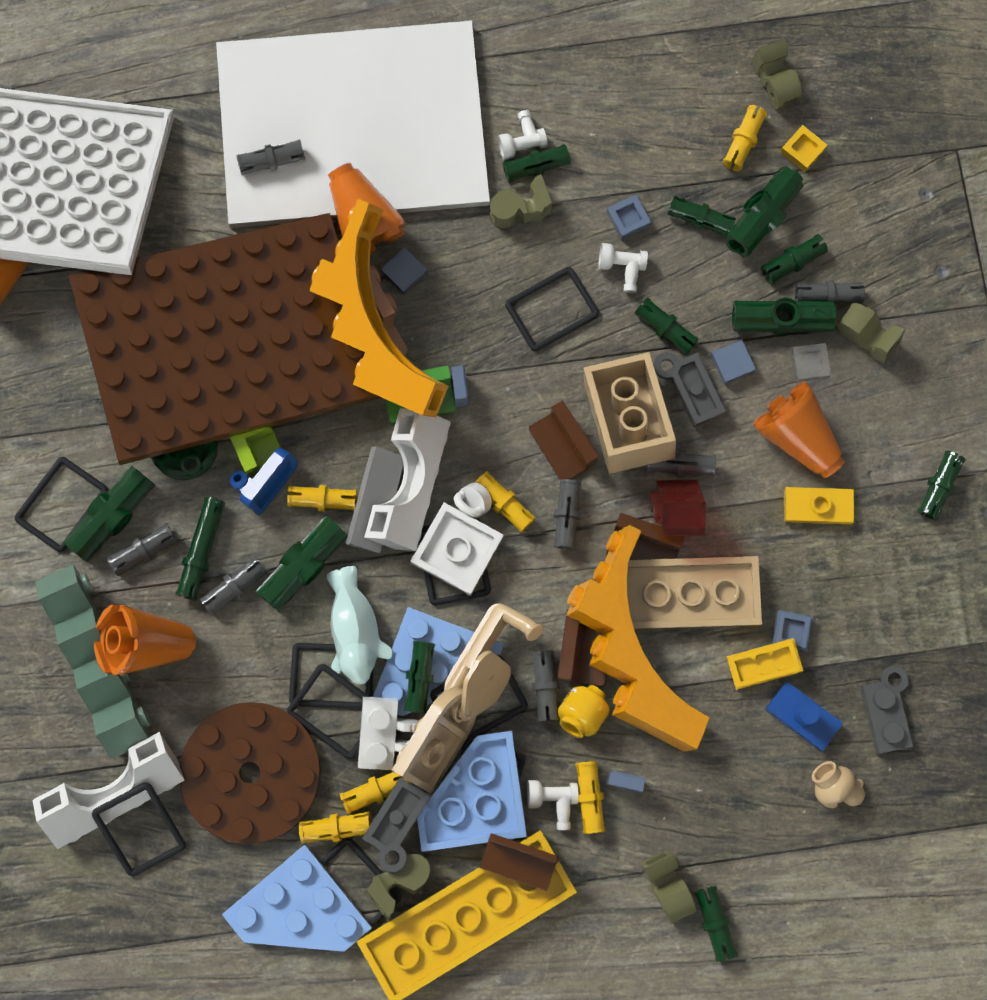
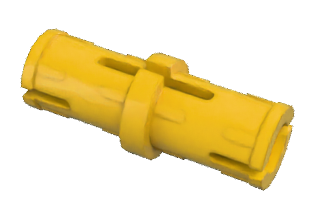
M756 105L748 106L740 127L734 130L732 135L733 142L722 161L723 165L728 169L731 168L734 162L733 171L735 172L742 170L750 149L756 146L757 134L764 119L767 117V112L761 107L757 114L755 113Z
M488 471L475 481V483L484 486L489 492L492 505L494 506L493 510L507 518L520 533L526 530L536 519L515 498L516 494L512 490L508 491Z
M293 485L288 487V492L290 493V495H287L288 507L317 508L321 512H325L326 509L355 510L357 489H329L327 485H319V488Z
M598 761L575 763L579 785L578 802L581 804L583 834L606 831L602 810V800L605 798L604 792L600 791Z
M392 772L377 779L373 776L368 779V783L340 793V797L349 815L351 812L377 802L378 805L384 803V798L390 795L400 777L410 784L412 782Z
M368 811L339 816L336 813L331 814L330 818L300 821V840L302 845L324 840H333L334 843L341 842L342 838L365 835L372 824V819Z

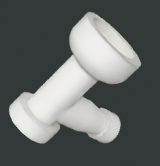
M523 110L518 113L524 136L512 138L507 133L498 135V144L503 161L514 158L516 151L537 146L540 149L548 147L544 128L535 129L529 110Z
M601 243L598 268L608 270L613 264L626 265L623 292L636 293L638 271L646 270L648 252L640 250V253L615 251L612 244Z
M528 780V808H539L543 801H556L557 830H570V804H578V784L570 783L569 787H542L540 781Z

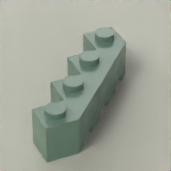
M73 564L35 581L38 600L54 624L57 645L73 669L76 690L92 714L96 736L110 759H113L128 752V748L149 738L147 727L151 726V721L143 706L139 707L129 682L132 681L131 674L116 676L111 673H105L97 663L94 641H100L101 630H95L100 615L91 596L94 589L86 574L80 576Z

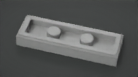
M377 446L371 447L346 545L374 554H380L382 544L366 539L364 536L373 505L386 503L396 495L403 469L401 455Z

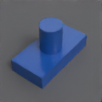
M787 681L782 684L764 709L820 752L826 748L843 724Z

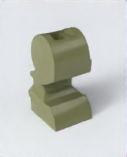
M786 39L759 48L752 57L755 73L761 77V84L766 87L769 100L775 109L802 99V88L797 72L786 68L784 65V60L788 55Z
M540 174L533 179L530 185L529 196L531 200L529 201L521 198L511 188L502 190L494 195L490 202V220L495 226L502 229L509 228L516 223L517 219H520L523 224L530 221L542 222L544 217L552 214V200L542 175Z
M852 303L849 310L836 323L838 331L845 338L857 343L860 349H866L872 359L879 361L883 365L900 345L905 329L896 325H891L888 330H885L881 327L877 313L871 308L858 303Z
M667 849L639 863L645 877L651 882L652 891L658 898L670 924L697 912L687 885L682 877L674 871L678 868V864L670 850Z
M411 854L407 856L406 864L400 871L392 873L386 871L373 877L371 885L366 889V895L387 921L393 916L396 903L389 895V891L393 888H399L414 895L424 888L430 875V865L427 859L418 854Z

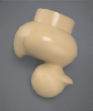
M827 761L820 764L812 773V780L815 783V796L825 807L836 808L838 803L841 802L849 806H858L863 802L865 798L863 780L856 779L853 772L847 767L837 766L834 762Z

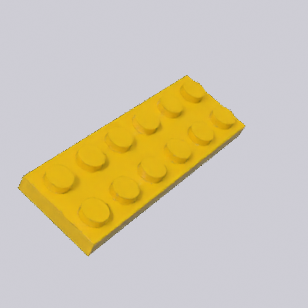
M541 830L520 842L521 844L555 855ZM559 861L555 866L547 891L482 868H477L356 942L388 999L402 1000L576 894L577 891Z

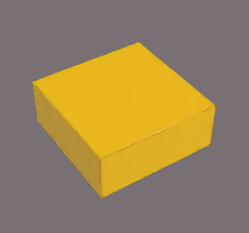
M802 125L782 147L780 153L805 173L826 150L827 144Z

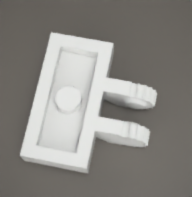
M363 697L358 768L392 770L394 751L400 752L410 741L395 739L396 729L403 732H415V727L419 720L397 718L398 699Z

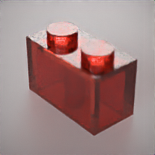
M656 480V492H650V510L653 512L654 524L660 525L662 535H705L706 502L698 481Z

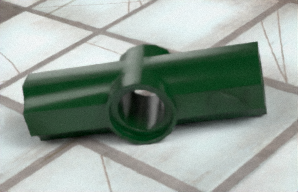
M787 166L779 168L764 189L753 194L743 205L744 214L725 236L726 246L732 252L742 257L749 256L763 237L775 230L786 218L787 214L784 210L803 188L802 176L796 170H792Z
M789 297L779 298L776 301L733 302V331H767L782 336L790 332H833L835 330L836 307L834 302L796 301ZM784 311L788 313L791 321L783 322L779 320L776 312Z
M131 465L108 492L101 493L92 501L86 511L87 516L63 543L88 563L110 536L119 534L128 525L133 516L132 511L155 487V484Z
M325 516L302 542H296L287 550L279 562L280 566L256 592L279 612L302 586L309 585L320 574L325 566L324 562L345 541L348 535L333 520Z

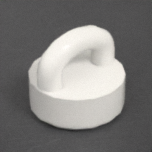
M479 483L466 485L454 496L455 505L459 510L472 518L481 517L491 509V496L487 489Z

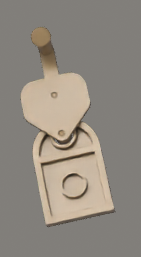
M494 604L488 609L446 678L444 692L437 697L425 716L418 721L413 736L407 746L399 752L396 764L392 769L398 775L432 795L471 732L476 716L497 702L509 682L511 667L490 651L506 623L522 631L528 641L537 639L543 632L544 628L541 624H537L531 618L504 604Z

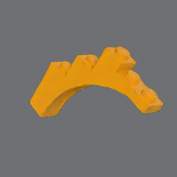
M358 199L356 205L349 212L348 225L344 236L336 246L334 262L321 259L319 266L316 267L312 274V285L309 291L343 305L341 312L334 319V330L331 338L365 352L363 358L356 365V377L353 385L420 415L436 418L449 386L428 376L410 362L392 341L383 325L372 291L370 251L371 241L384 209Z
M628 525L611 534L606 544V549L609 552L605 561H601L596 567L593 574L594 580L590 579L579 586L576 585L572 589L567 600L570 608L566 616L578 620L585 626L602 634L596 637L591 646L590 653L593 657L589 665L625 683V685L619 687L614 696L613 704L616 706L612 715L683 752L696 750L710 717L684 702L661 680L645 656L635 634L627 598L628 561L641 530Z

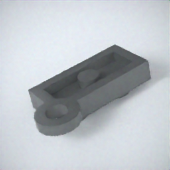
M668 352L661 353L656 357L653 365L656 375L661 379H672L671 381L694 428L726 413L698 352L680 360L676 355ZM663 361H670L673 369L667 372L662 370L660 365Z
M899 666L885 668L881 672L880 682L860 686L876 755L913 747L900 692L908 685V675ZM891 673L897 674L900 678V683L897 686L891 685L888 681Z
M401 777L362 838L380 850L378 862L385 871L390 873L398 872L405 866L407 855L401 844L431 797ZM390 851H395L399 854V862L395 865H389L386 862V855Z

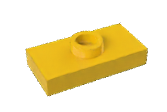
M786 487L784 489V522L853 524L854 489Z
M794 638L726 656L736 690L804 671Z

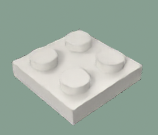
M444 502L410 562L471 596L504 535Z

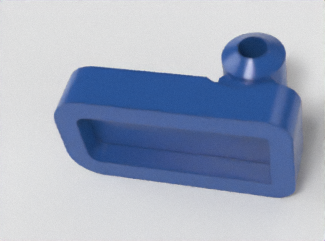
M278 448L259 470L254 479L250 478L243 471H236L230 477V484L237 492L242 493L240 501L252 512L261 515L296 471L298 460L285 449Z

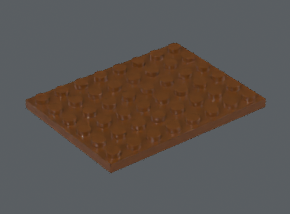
M330 213L136 258L132 275L93 270L68 274L119 465L382 398L353 385L356 377V365L363 358L365 352L331 338L334 330V319L341 312L343 305L309 291L312 285V274L316 267L319 266L321 259L334 262L336 257L335 249L338 244V238Z

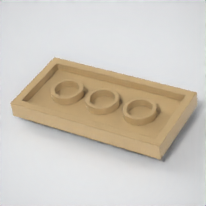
M758 556L628 561L627 598L634 630L762 625Z

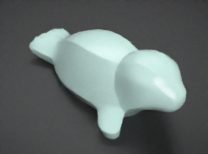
M346 566L340 570L331 571L326 577L336 593L330 622L336 656L331 668L338 674L343 672L352 682L360 685L369 680L376 659L378 657L391 659L393 652L387 644L381 641L373 609L366 597L357 588L358 571L356 566Z

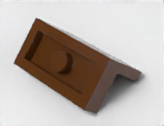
M563 400L551 407L549 415L529 426L530 434L559 480L573 479L597 464L599 456Z
M620 513L614 531H619L628 525L641 530L629 560L677 558L686 535Z
M566 616L558 678L567 683L604 687L607 682V674L589 665L593 657L590 653L591 646L596 637L602 634Z
M491 833L479 868L547 891L559 856Z

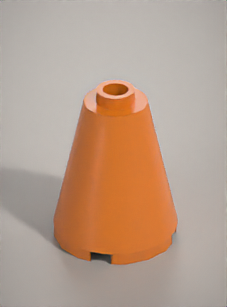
M122 604L109 605L99 617L95 629L101 630L100 641H94L97 663L103 672L116 676L185 660L191 656L196 647L195 634L188 625Z

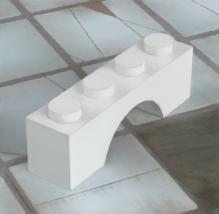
M407 408L399 409L391 441L398 448L403 460L404 474L402 484L391 500L383 504L373 505L364 538L394 550L416 551L418 542L421 539L426 512L430 505L434 482L439 472L441 456L447 442L450 421L439 416L436 418L423 416Z
M160 732L128 748L129 758L127 766L121 776L111 784L98 789L82 790L63 783L32 800L37 823L57 849L77 841L81 836L98 828L92 818V811L96 807L142 783L151 784L156 794L159 795L185 781L177 757ZM144 790L99 815L106 825L116 817L141 806L151 798L147 791Z

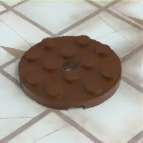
M248 702L234 704L210 715L190 736L180 762V768L185 781L180 783V788L191 815L211 834L234 843H263L291 831L311 809L320 785V759L309 732L289 713L264 703ZM247 763H255L260 770L258 779L253 783H246L241 777V768Z

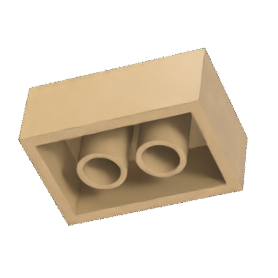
M647 352L583 367L584 387L609 474L675 459L676 439L650 353Z

